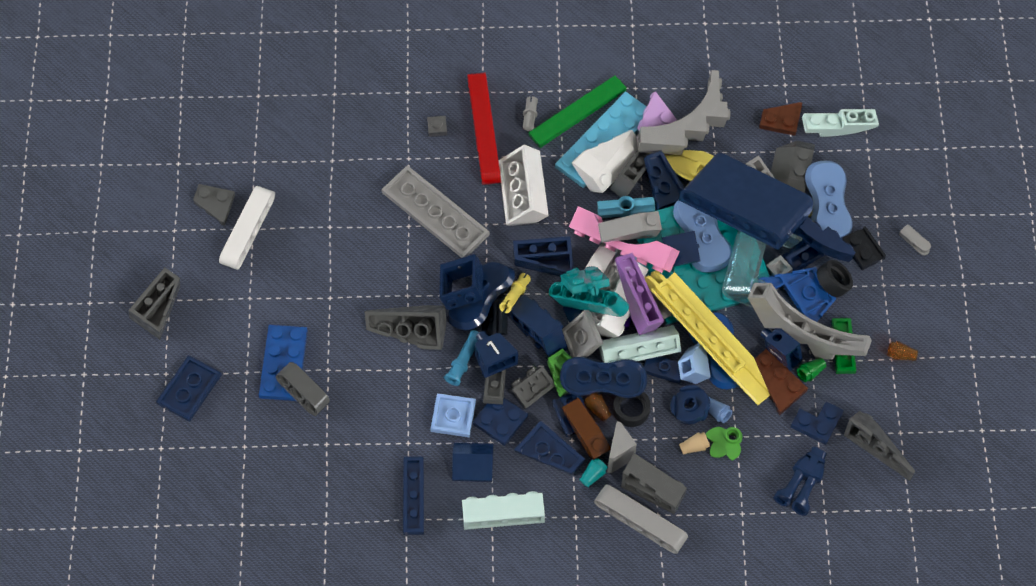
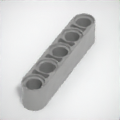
M605 485L594 500V503L600 509L674 554L679 552L688 538L687 533L610 485Z

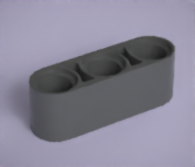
M289 362L276 374L279 384L311 415L316 416L329 404L330 399L327 394L297 364Z

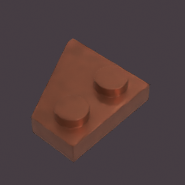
M802 102L763 109L759 129L795 136Z

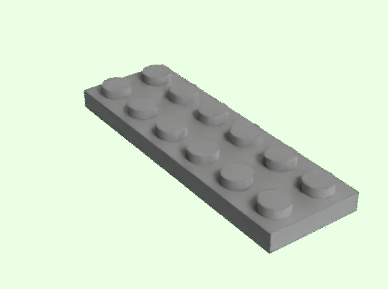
M408 165L382 188V193L461 258L469 256L490 235L486 228Z

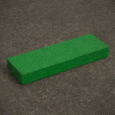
M851 318L831 319V328L853 334ZM854 355L834 356L836 374H856Z

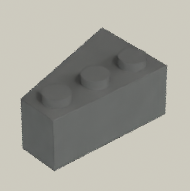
M635 453L622 475L621 488L674 515L686 494L687 487L683 483L674 480Z

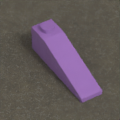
M633 253L616 257L615 262L626 301L629 304V312L638 334L642 335L656 331L664 322V319Z

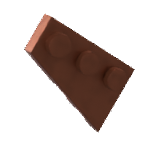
M767 349L755 358L769 391V397L773 400L777 407V412L781 415L805 394L808 388Z

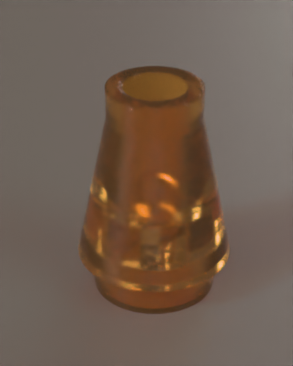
M891 341L887 356L891 357L892 360L916 361L918 350L899 341Z
M596 392L585 399L586 407L598 416L602 422L612 415L601 394L599 395Z

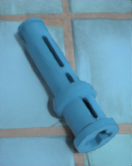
M471 330L459 356L452 361L449 373L444 376L445 381L454 386L460 385V379L463 373L467 371L468 361L475 350V343L478 341L476 339L478 331Z

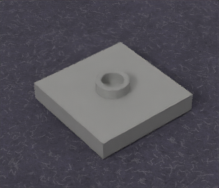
M584 310L562 329L572 358H587L603 344L589 310Z

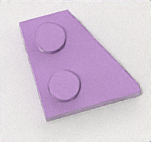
M656 92L650 95L651 99L643 112V118L640 120L637 129L640 130V127L666 125L677 120Z

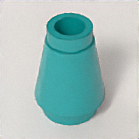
M598 458L591 460L581 476L580 482L589 488L590 485L606 474L608 467Z

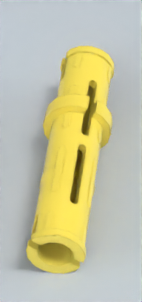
M526 273L520 274L517 281L512 283L511 290L499 306L502 312L507 308L505 313H509L520 295L525 293L526 286L531 281L528 274L525 278L523 277Z

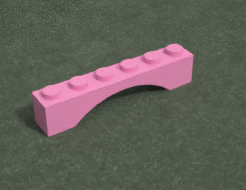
M578 206L569 227L575 230L574 234L583 238L587 235L590 237L589 241L600 244L601 238L598 223L603 222L602 217ZM621 241L603 242L606 244L605 248L614 252L616 249L621 250V255L633 253L634 257L637 258V262L645 266L647 263L653 265L652 269L661 273L663 270L671 272L680 252L659 241L638 245L627 244Z

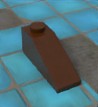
M579 398L561 407L590 459H595L611 450L602 431Z

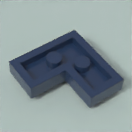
M828 402L824 404L818 417L799 409L790 428L826 445L844 410Z

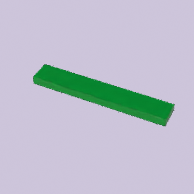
M616 75L530 131L529 137L539 148L543 147L624 93L627 87Z

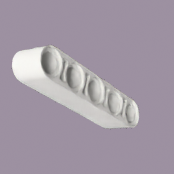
M259 186L253 189L221 252L220 264L236 270L241 267L274 201V191Z

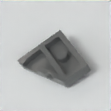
M198 184L193 201L199 208L204 209L208 215L215 217L221 225L225 226L235 192Z

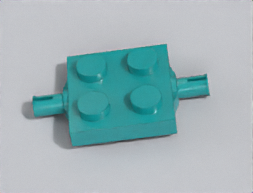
M595 266L586 267L585 270L581 271L578 268H573L567 271L566 274L561 275V282L572 294L590 292L595 296V294H599L600 288L610 286L609 278Z

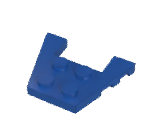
M816 267L792 271L786 274H776L771 277H761L757 280L758 283H772L775 289L783 286L799 312L816 322L836 300V297L828 294L820 285Z

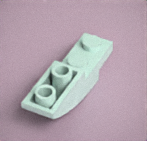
M841 109L839 113H804L802 116L805 133H819L820 137L853 134L879 126L875 109Z

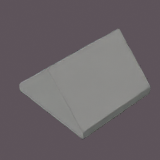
M618 421L612 441L607 473H613L628 464L633 454L636 453L637 444L622 423Z

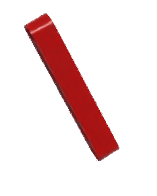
M486 72L467 74L482 185L501 183Z

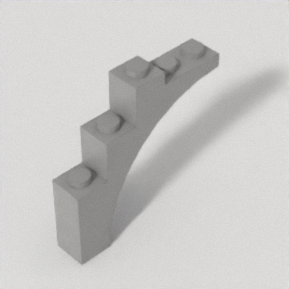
M711 70L707 94L693 112L670 124L640 127L637 136L638 152L656 153L662 150L663 154L682 155L684 148L687 149L688 140L703 141L705 135L709 133V126H725L726 121L730 119V109L727 108V102H722L723 95L720 93L722 78H719L718 70Z
M772 283L753 284L748 299L764 328H782L800 344H808L815 359L833 360L835 355H867L872 342L870 336L851 334L824 326L811 320L787 303Z

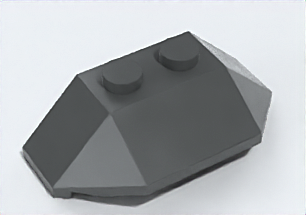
M797 140L776 148L771 168L774 178L805 193V173L811 165L815 144Z

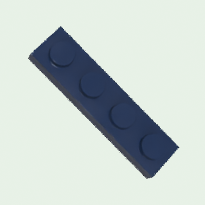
M423 456L404 457L403 460L404 535H424Z

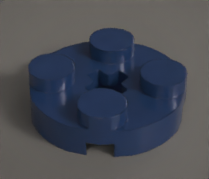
M696 385L682 387L679 390L680 392L676 396L674 395L671 400L672 413L679 422L684 424H695L699 421H704L708 417L710 409L709 396ZM690 401H693L694 406L692 408L686 407L690 404Z

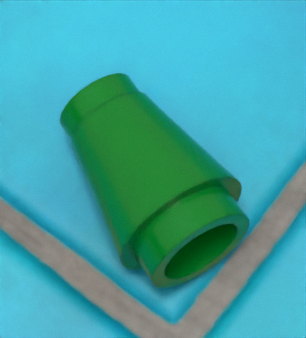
M818 358L801 364L797 369L798 377L803 382H811L826 368V362L824 359Z

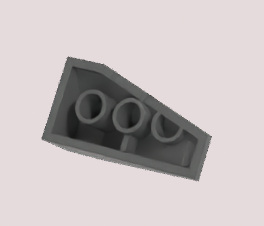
M423 305L365 311L366 330L386 337L397 338L400 342H408L417 345L421 349L442 350L447 324L444 305Z
M861 411L852 416L844 436L910 481L915 470L878 423L874 421L873 417Z

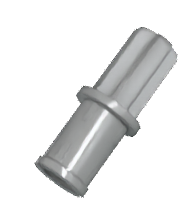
M533 96L531 102V97H527L526 108L523 111V129L527 131L534 129V122L537 117L538 99Z

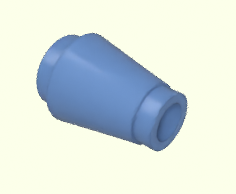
M710 398L709 413L717 422L726 423L732 415L730 406Z

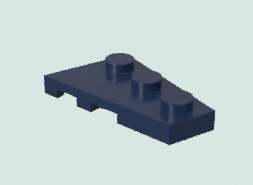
M662 150L647 155L644 161L656 209L661 210L674 205L679 200L680 192L684 189V186Z

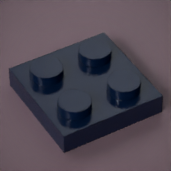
M504 398L503 404L487 403L473 421V425L505 446L526 420L528 413Z

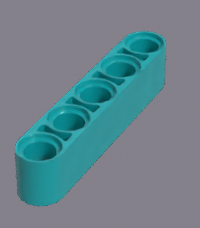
M556 282L549 288V295L561 306L589 310L590 312L616 317L624 316L629 310L628 302L613 291L599 289V294H595V296L590 292L572 294L562 282Z

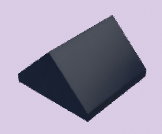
M454 443L452 480L492 482L494 443Z

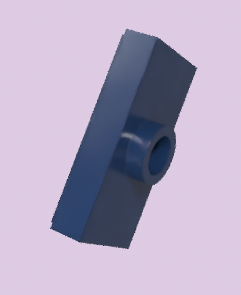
M660 356L646 359L644 368L648 375L680 384L681 378L678 362Z

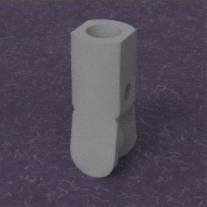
M907 224L900 231L899 235L913 246L919 254L927 255L931 248L930 242Z

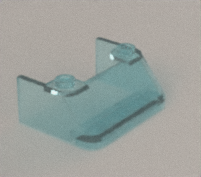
M738 231L722 291L727 298L753 307L748 299L753 284L766 283L757 278L767 244L741 231ZM792 234L783 246L790 249L801 242L802 237Z

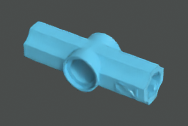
M623 196L619 200L597 201L598 216L602 218H622L638 213L655 211L654 197L633 199L630 196Z

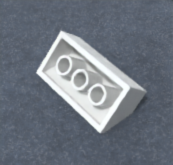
M523 145L498 160L507 226L535 224L549 216L540 151Z
M614 262L611 264L606 275L609 278L610 286L601 289L616 292L626 301L617 265ZM638 263V266L643 276L645 277L648 269ZM629 310L622 317L590 312L600 336L609 339L619 337L623 333L625 321L630 317Z

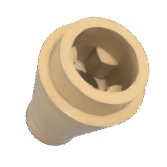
M698 432L679 444L683 455L705 451L706 448L710 447L705 432Z

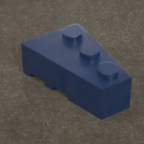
M570 236L513 241L514 264L517 267L560 277L562 274H566L567 271L573 269Z
M526 295L516 301L509 312L512 322L526 337L530 335L537 342L534 344L538 350L542 348L546 352L547 360L561 349L564 351L568 349L562 331L563 325L558 319L554 320L546 309H541L534 299H530Z

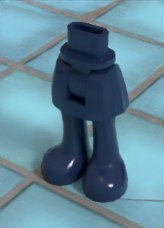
M812 447L810 452L801 457L793 466L794 475L788 485L775 493L773 497L775 502L781 506H789L803 479L805 483L794 499L792 509L797 514L806 516L810 511L808 498L815 484L822 481L825 467L824 459L827 453L817 447Z

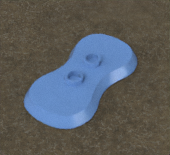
M833 161L812 163L805 173V182L813 199L811 220L817 222L822 230L829 226L832 230L837 231L842 239L851 234L853 227L852 218L844 201L847 183L846 174L843 168Z
M679 200L676 201L673 209L676 222L684 232L695 231L697 244L700 246L698 248L700 262L691 264L701 272H715L727 267L732 260L733 252L731 245L719 230L717 219Z

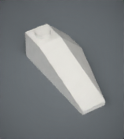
M629 130L614 137L612 140L602 142L594 148L583 151L572 162V165L591 192L603 193L614 183L620 172L638 150L637 136L633 130Z

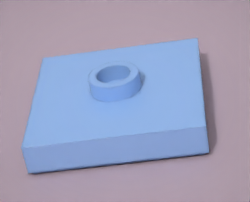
M437 393L431 432L470 438L476 399Z

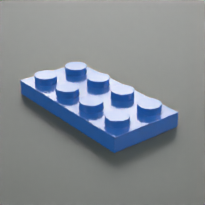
M268 326L259 390L260 399L296 401L279 384L276 374L289 362L297 364L303 370L308 333L307 327Z

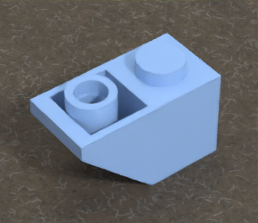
M699 343L689 347L678 361L681 380L698 384L711 377L707 351Z

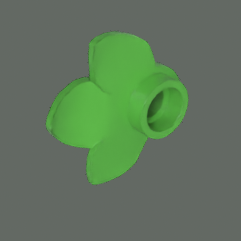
M715 427L706 433V437L713 442L710 448L711 457L720 458L727 455L733 461L740 455V443L743 436L739 429L735 427L727 429ZM733 435L736 439L731 440L729 436Z

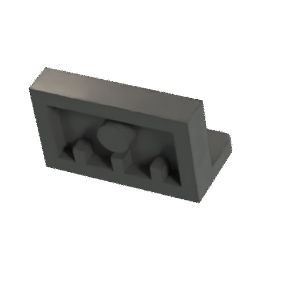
M543 366L531 367L525 372L527 375L523 379L517 378L511 383L512 387L508 389L509 393L515 395L524 409L528 408L555 386L554 381Z

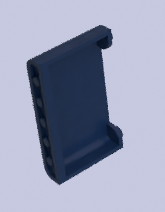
M717 153L680 192L679 201L777 250L783 246L813 209V200L808 194L723 153Z

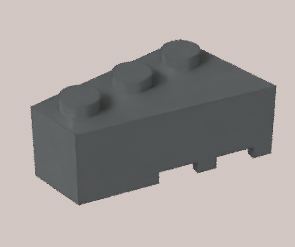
M164 267L129 309V318L159 340L162 337L180 289V278Z

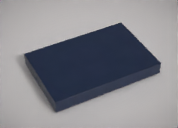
M188 355L156 403L190 422L222 374Z

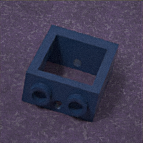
M476 254L440 264L439 298L447 310L483 300V265ZM472 275L471 287L452 292L453 280Z

